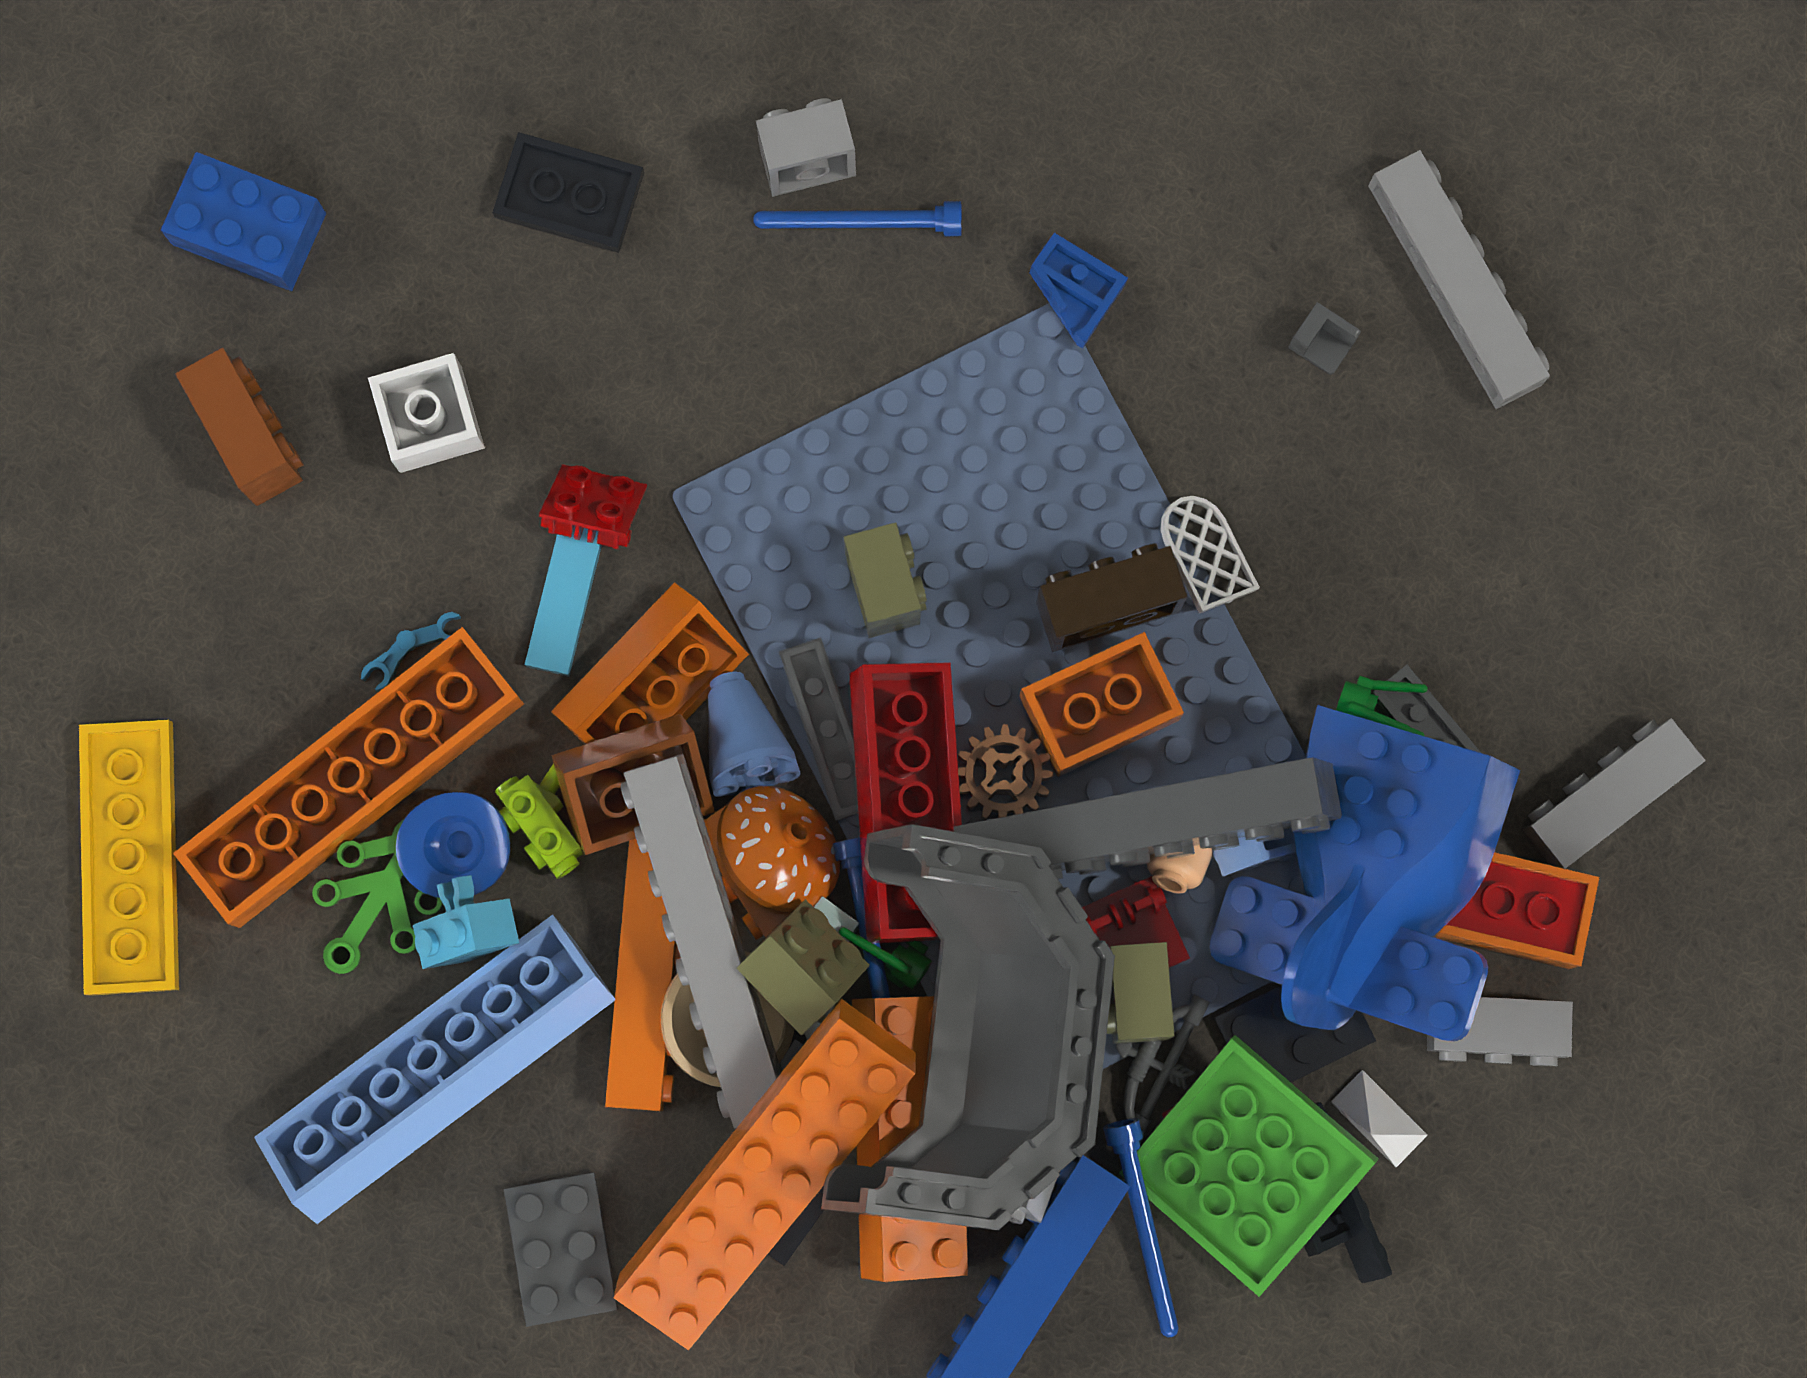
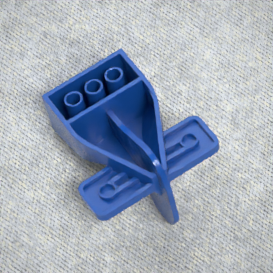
M1317 705L1306 758L1314 757L1333 763L1342 813L1341 819L1329 821V830L1303 834L1302 831H1295L1294 833L1296 854L1306 895L1247 876L1237 877L1230 882L1211 937V955L1217 962L1281 984L1283 1013L1287 1020L1298 1025L1335 1030L1343 1026L1357 1010L1441 1040L1453 1042L1461 1040L1468 1034L1488 975L1487 960L1475 950L1435 938L1434 936L1467 905L1483 882L1497 846L1520 770L1483 753Z

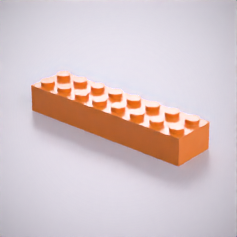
M461 627L173 854L227 924L241 928L334 855L342 843L353 840L523 706L524 703L471 636Z
M840 999L622 1269L618 1276L613 1298L689 1350L824 1186L829 1172L843 1163L915 1075L916 1052L843 999Z

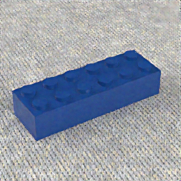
M1084 1155L1076 1157L1074 1161H1071L1059 1172L1060 1176L1055 1182L1058 1186L1049 1199L1041 1223L1027 1219L1033 1225L1025 1238L1022 1239L1017 1235L1013 1238L1002 1256L1003 1261L1008 1263L999 1278L992 1274L988 1277L976 1297L982 1303L974 1317L967 1313L963 1316L951 1335L952 1340L956 1342L955 1347L948 1357L942 1353L938 1355L927 1372L926 1377L1008 1378L1130 1186Z

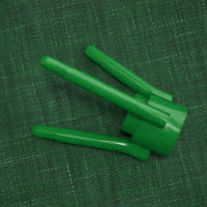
M1361 675L1358 678L1357 684L1349 681L1345 682L1336 707L1337 711L1424 736L1423 732L1409 725L1375 712L1374 709L1379 696L1371 694V690L1425 693L1428 690L1426 685L1373 680Z
M841 927L838 930L841 936L885 962L887 980L901 989L906 986L913 991L933 962L924 955L929 947L920 941L906 942L909 945L907 949L899 944L891 955L845 927Z

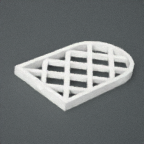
M1187 496L1179 498L1167 507L1161 518L1160 531L1165 546H1171L1181 578L1199 614L1225 603H1230L1260 588L1225 517L1217 506L1204 498ZM1187 503L1185 510L1177 507L1179 504ZM1193 504L1207 509L1204 519L1191 513ZM1171 512L1183 516L1180 528L1168 524ZM1212 513L1217 518L1221 526H1218L1210 522ZM1188 520L1202 525L1199 537L1185 531ZM1208 528L1221 534L1218 546L1204 540ZM1169 532H1172L1177 535L1175 544L1173 543ZM1183 538L1196 543L1193 556L1179 550ZM1226 539H1228L1235 554L1224 549ZM1202 547L1216 553L1212 565L1199 559ZM1221 556L1235 561L1232 573L1218 568ZM1182 559L1191 562L1188 571ZM1196 565L1210 571L1207 583L1193 578ZM1240 566L1248 581L1237 577ZM1216 574L1229 580L1226 592L1212 586ZM1235 583L1247 588L1232 594ZM1195 586L1204 590L1202 600ZM1210 593L1222 598L1207 604Z

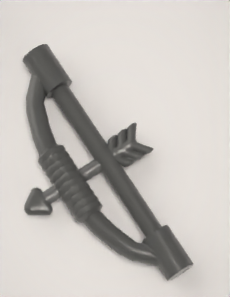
M1196 994L1193 995L1190 1003L1172 1010L1173 1024L1179 1018L1185 1021L1164 1063L1154 1058L1162 1043L1161 1041L1142 1042L1138 1050L1132 1048V1043L1116 1044V1049L1122 1058L1127 1057V1055L1134 1058L1126 1073L1128 1078L1123 1098V1114L1125 1119H1139L1143 1138L1152 1122L1149 1118L1168 1079L1172 1084L1188 1090L1186 1079L1196 1074L1180 1064L1176 1065L1194 1026H1199L1210 1004V1001ZM1151 1066L1160 1072L1140 1113H1135V1098L1139 1082H1143Z

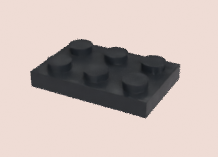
M518 132L492 213L494 218L619 253L644 176V169L641 166Z
M1282 985L1213 1018L1226 1045L1236 1035L1289 1082H1294L1376 1042L1363 1013L1357 1010L1343 1026L1335 1030L1305 1027L1290 1022L1285 1017L1282 1009Z

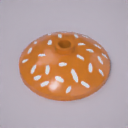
M757 786L742 791L726 805L717 826L718 851L729 876L747 896L769 909L791 913L805 899L815 907L822 896L827 898L833 891L840 872V861H836L833 843H836V839L823 816L809 802L783 788Z

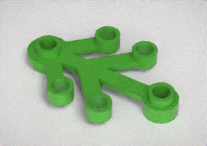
M404 820L396 825L392 836L363 843L346 841L337 850L338 861L347 868L359 867L364 862V859L394 854L385 870L337 882L325 879L319 881L313 888L312 895L315 902L324 907L334 906L340 899L370 892L343 937L333 939L324 949L323 959L325 965L335 973H349L358 966L361 959V951L358 946L386 902L393 928L390 938L391 946L395 951L402 954L410 953L416 949L414 929L411 928L400 881L403 873L396 857V838ZM349 846L357 847L360 852L359 859L354 863H347L343 858V852ZM329 884L335 889V897L329 902H324L319 897V890L322 886ZM418 890L419 892L415 897L417 910L425 915L437 913L443 904L440 898L437 897V905L434 909L425 910L420 904V899L425 893ZM403 931H407L413 936V944L407 949L400 948L396 943L397 935ZM338 947H345L350 952L348 962L342 965L336 963L333 959V953Z

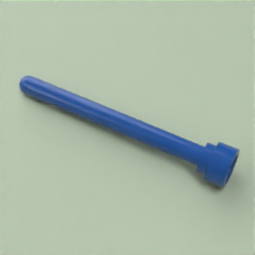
M944 201V206H935V210L759 211L753 217L755 226L761 229L935 228V232H944V236H962L961 201Z
M859 837L833 843L836 861H841L842 870L847 869L856 918L860 924L858 926L859 934L867 940ZM873 943L874 945L881 948L880 943ZM863 950L864 959L869 964L867 974L872 998H891L884 962Z
M1138 1118L1115 1121L1103 1126L1107 1146H1112L1114 1154H1119L1125 1183L1130 1186L1128 1189L1129 1200L1161 1333L1166 1337H1174L1178 1333L1179 1327L1137 1150L1141 1148L1139 1140L1143 1138Z

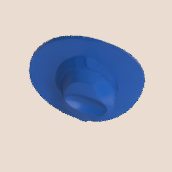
M467 792L444 793L423 801L406 816L396 838V857L403 875L418 890L440 898L437 889L438 884L452 882V879L462 876H472L474 895L487 890L502 876L510 856V838L503 816L491 802L481 796Z

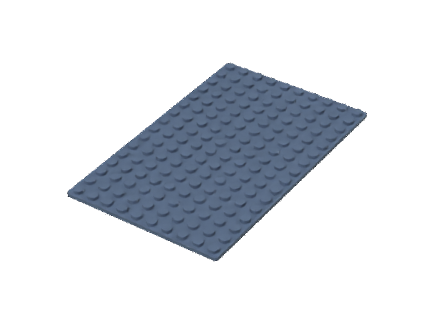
M1050 303L677 488L673 492L674 503L829 805L830 802L779 655V651L820 637L852 730L849 674L863 664L951 662L958 768L966 767V763L958 758L959 752L967 751L971 753L973 749L968 743L969 738L973 736L982 742L985 740L984 728L989 727L993 731L994 736L1000 735L1003 724H1008L1009 734L1012 736H1016L1021 728L1026 729L1024 741L1028 744L1032 740L1039 739L1019 697L1022 688L1145 632L1184 711L1183 716L1176 723L1060 777H1057L1049 760L1045 765H1042V770L1053 772V778L1041 782V785L1049 790V794L1047 797L1035 796L1034 799L1039 805L1038 810L1306 759L1304 751L1226 606L1223 604L1199 614L1185 584L1184 587L1188 597L1178 614L1052 653L1036 604L1040 586L1046 584L1045 578L1066 570H1071L1072 576L1090 571L1089 564L1107 557H1114L1115 562L1132 558L1131 552L1145 545L1157 543L1159 549L1166 547L1160 528L1161 518L1170 502L1086 346L1082 349L1076 345ZM1171 512L1168 524L1180 528L1181 523L1177 515ZM896 522L899 534L908 533L915 557L913 559L914 568H911L910 572L912 578L916 576L921 577L927 602H925L927 610L921 611L920 625L868 638L845 556L844 536ZM1169 532L1171 539L1175 544L1177 535L1172 532ZM1183 538L1179 550L1193 556L1195 549L1191 541ZM1182 559L1188 571L1191 562ZM1196 565L1193 578L1207 583L1209 575L1206 569ZM1195 586L1202 600L1204 590ZM1210 593L1207 604L1220 600L1221 597ZM1040 743L1036 750L1038 755L1046 754L1042 743ZM1008 745L993 747L997 753L1012 754L1017 749ZM978 760L973 768L976 787L985 779V769ZM1018 761L1004 769L996 765L994 767L996 775L989 788L1002 780L1012 783L1011 775ZM1031 762L1023 768L1022 777L1030 789L1034 781V771ZM959 778V786L966 783L965 779ZM970 793L960 795L962 825L985 821L981 819L983 807L978 805L971 810L966 807L971 798ZM994 795L990 799L993 802L1002 804L1015 802L1010 795ZM1027 806L1023 808L1024 813L1032 812ZM992 812L986 820L998 818V813ZM1007 813V816L1014 815L1013 813ZM859 814L838 821L847 840L860 837ZM1212 850L1211 861L1203 881L1198 887L1187 889L1185 893L1180 894L1162 889L1167 900L1166 907L1190 956V959L1169 968L1172 1010L1190 1003L1193 995L1196 994L1210 1001L1204 1014L1206 1016L1271 982L1270 980L1217 962L1211 955L1210 941L1226 890L1230 882L1237 877H1252L1306 895L1297 854L1222 877ZM1107 862V870L1099 873L1079 875V872L1066 873V870L1062 871L1063 879L1059 881L1064 888L1068 887L1081 907L1153 875L1149 872L1147 863L1123 867V864L1110 865V862ZM941 940L920 941L929 947L924 955L933 961L920 981L928 997L934 996ZM900 942L906 949L909 947L906 942ZM1179 1018L1173 1024L1174 1032L1181 1029L1185 1020ZM1106 1034L1103 1069L1124 1059L1118 1053L1116 1044L1112 1043V1034ZM1132 1042V1048L1138 1050L1142 1042Z

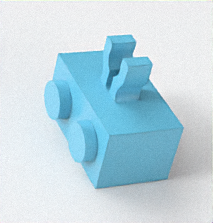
M471 875L456 877L452 879V882L438 884L439 897L445 906L446 912L413 925L415 947L420 956L422 969L468 962L519 943L510 899L474 903V885Z

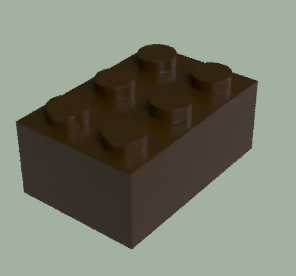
M1157 543L1149 544L1131 552L1132 558L1115 562L1114 557H1107L1089 564L1090 571L1072 576L1071 570H1066L1046 577V584L1040 586L1036 604L1052 653L1178 614L1188 596L1171 546L1159 549Z

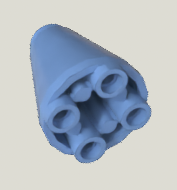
M727 672L712 679L710 682L711 690L708 694L709 780L714 796H736L752 787L774 786L778 783H785L798 778L800 770L795 753L751 682L745 680L744 674L741 672Z

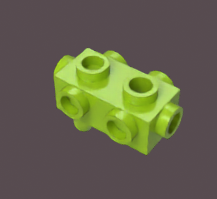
M553 763L540 785L533 782L529 775L521 780L515 776L501 784L495 790V793L504 805L499 812L512 833L521 829L530 841V844L525 846L524 849L537 868L540 870L547 865L553 875L560 879L580 864L577 858L583 853L579 844L557 815L562 809L563 804L555 795L560 785Z

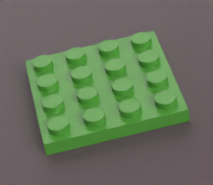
M1236 1035L1221 1050L1137 1151L1148 1199L1258 1297L1262 1295L1379 1159ZM1121 1170L1119 1174L1124 1177L1123 1170Z

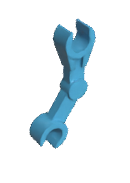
M449 612L443 614L438 619L437 624L413 631H401L396 637V642L387 652L363 668L361 679L366 681L372 671L377 669L383 670L384 680L375 688L377 692L381 691L393 681L400 663L410 651L419 646L446 640L451 635L445 634V624L451 620L461 619V616L457 613Z

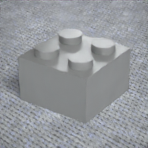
M828 98L814 100L808 103L806 108L789 112L787 109H777L765 114L763 119L756 120L759 148L772 197L856 176L855 147L842 99L831 101Z

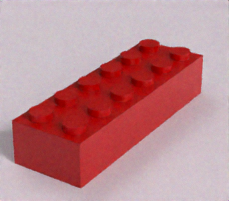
M951 662L863 664L851 672L849 676L866 937L871 943L940 940L907 890L901 886L884 884L874 880L866 870L864 857L868 833L911 824L954 832L953 827L962 825Z

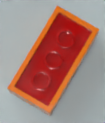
M1494 852L1489 869L1475 895L1434 937L1565 969L1582 966L1599 877Z

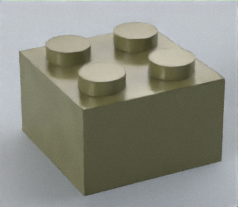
M895 522L844 536L845 556L868 638L920 625L921 611L927 610L925 604L927 598L921 577L916 576L912 578L910 569L914 568L913 559L915 557L908 533L900 535L897 523Z
M805 899L736 969L802 1035L840 1000L868 968L869 964L862 958L857 947L846 941L829 924L824 913L814 908Z
M1167 942L1110 946V950L1115 955L1107 1034H1112V1043L1161 1041L1174 1037Z

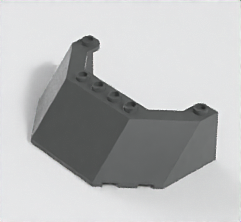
M914 824L868 833L864 857L868 874L877 882L904 887L941 940L920 1121L916 1129L871 1167L842 1164L833 1168L825 1179L821 1209L999 1230L1012 1219L1011 1215L1027 1200L1038 1196L1060 1176L1059 1172L1076 1157H1082L1095 1145L1115 955L1105 941L1098 939L1085 920L1088 917L1070 889L1068 887L1064 888L1049 867L1051 861L1040 847Z

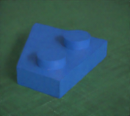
M1053 233L1032 264L1029 272L1076 345L1082 349L1128 280V277L1056 233Z

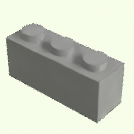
M1480 997L1468 1034L1463 1039L1455 1042L1427 1035V1051L1439 1052V1060L1466 1062L1467 1053L1484 1054V1063L1512 1064V1056H1530V1065L1558 1066V1058L1572 1057L1573 1002Z

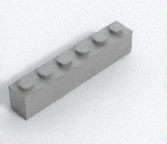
M1421 150L1374 173L1368 187L1495 409H1498L1542 386L1550 377L1548 373L1549 363L1544 352L1539 347L1534 348L1526 334L1528 331L1527 324L1522 314L1517 309L1512 310L1504 296L1506 289L1502 279L1496 272H1490L1483 260L1484 250L1480 241L1474 234L1469 235L1461 222L1463 215L1458 203L1453 197L1448 198L1440 185L1441 175L1433 161H1426Z

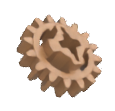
M1003 724L1000 735L994 736L993 731L986 727L984 728L985 740L982 742L973 736L969 738L968 743L973 749L971 753L967 751L959 752L958 758L966 763V767L958 768L959 778L965 779L966 782L959 786L960 795L970 793L971 798L966 807L969 810L978 805L983 807L981 819L985 821L992 812L998 813V818L1006 817L1007 813H1013L1014 815L1024 813L1023 808L1026 806L1032 811H1037L1039 805L1034 799L1035 796L1047 797L1049 794V790L1041 785V782L1053 778V772L1042 770V765H1045L1050 760V755H1038L1036 753L1041 743L1038 738L1032 740L1029 744L1024 741L1026 729L1021 728L1016 736H1012L1009 734L1008 724ZM1008 745L1017 749L1012 754L997 753L993 747ZM977 760L985 769V779L978 787H976L973 777V768ZM1018 761L1011 775L1012 783L1002 780L989 788L996 775V769L994 768L996 765L1004 769ZM1029 762H1031L1034 771V781L1031 789L1022 779L1023 768ZM994 795H1010L1015 802L1002 804L993 802L990 799Z

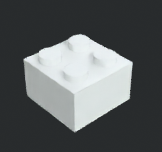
M454 353L368 378L391 461L400 473L485 449L462 366Z

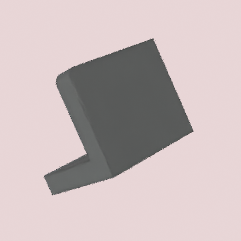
M1317 302L1294 335L1288 348L1327 374L1332 375L1356 342L1361 331Z

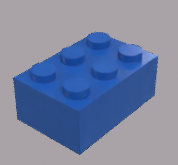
M196 152L164 221L161 232L173 246L292 291L326 216V212L317 198Z

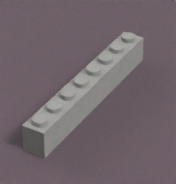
M680 754L624 772L626 781L621 783V791L627 808H635L640 826L634 828L637 844L642 853H649L653 870L648 871L651 889L656 898L662 896L667 914L662 915L665 934L669 942L676 940L681 957L676 959L679 979L683 986H690L694 1002L689 1004L692 1021L697 1030L703 1029L708 1046L703 1048L706 1066L710 1074L717 1073L722 1090L717 1092L720 1111L724 1118H731L735 1129L782 1071L757 990L736 969L746 958L745 951L684 755Z

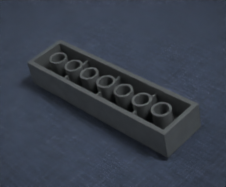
M1311 757L970 823L953 828L954 832L1040 847L1051 861L1049 867L1057 879L1060 880L1063 879L1062 871L1066 870V873L1079 872V875L1106 871L1107 862H1110V865L1123 864V867L1150 863V854H1155V857L1167 856V859L1194 855V846L1200 845L1201 849L1212 848V850L1240 846L1238 838L1246 837V840L1256 839L1257 842L1284 838V829L1292 828V832L1302 831L1303 834L1330 829L1329 821L1341 819L1342 813L1333 763Z

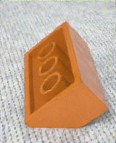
M674 582L551 712L584 744L681 714L687 720L708 698L711 690V680L721 674L733 672L749 654L698 599Z

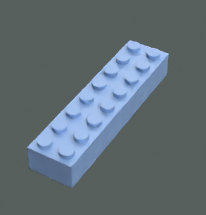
M552 914L520 938L518 944L505 949L254 1138L291 1203L318 1224L616 999L575 940Z

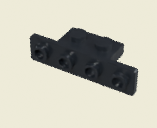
M1321 1102L1315 1103L1326 1113L1324 1106ZM1355 1186L1304 1247L1308 1257L1344 1243L1360 1282L1367 1283L1392 1275V1270L1388 1263L1387 1252L1380 1243L1371 1222L1368 1206L1361 1198L1357 1186Z

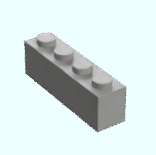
M1672 718L1660 725L1654 719L1648 722L1632 735L1637 742L1623 752L1617 746L1597 762L1602 768L1591 778L1582 773L1562 789L1567 796L1556 805H1553L1548 799L1527 815L1532 823L1524 828L1523 831L1551 866L1566 869L1706 761Z

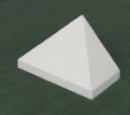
M1363 1070L1331 1101L1395 1167L1427 1136Z

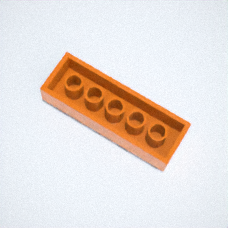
M934 996L852 999V1007L916 1052L915 1075L856 1145L857 1165L871 1167L919 1126ZM859 1214L860 1271L862 1279L891 1282L968 1276L966 1226Z

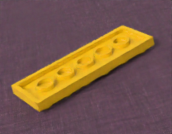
M170 720L79 725L84 995L179 990L176 857L173 854L176 851L173 722Z

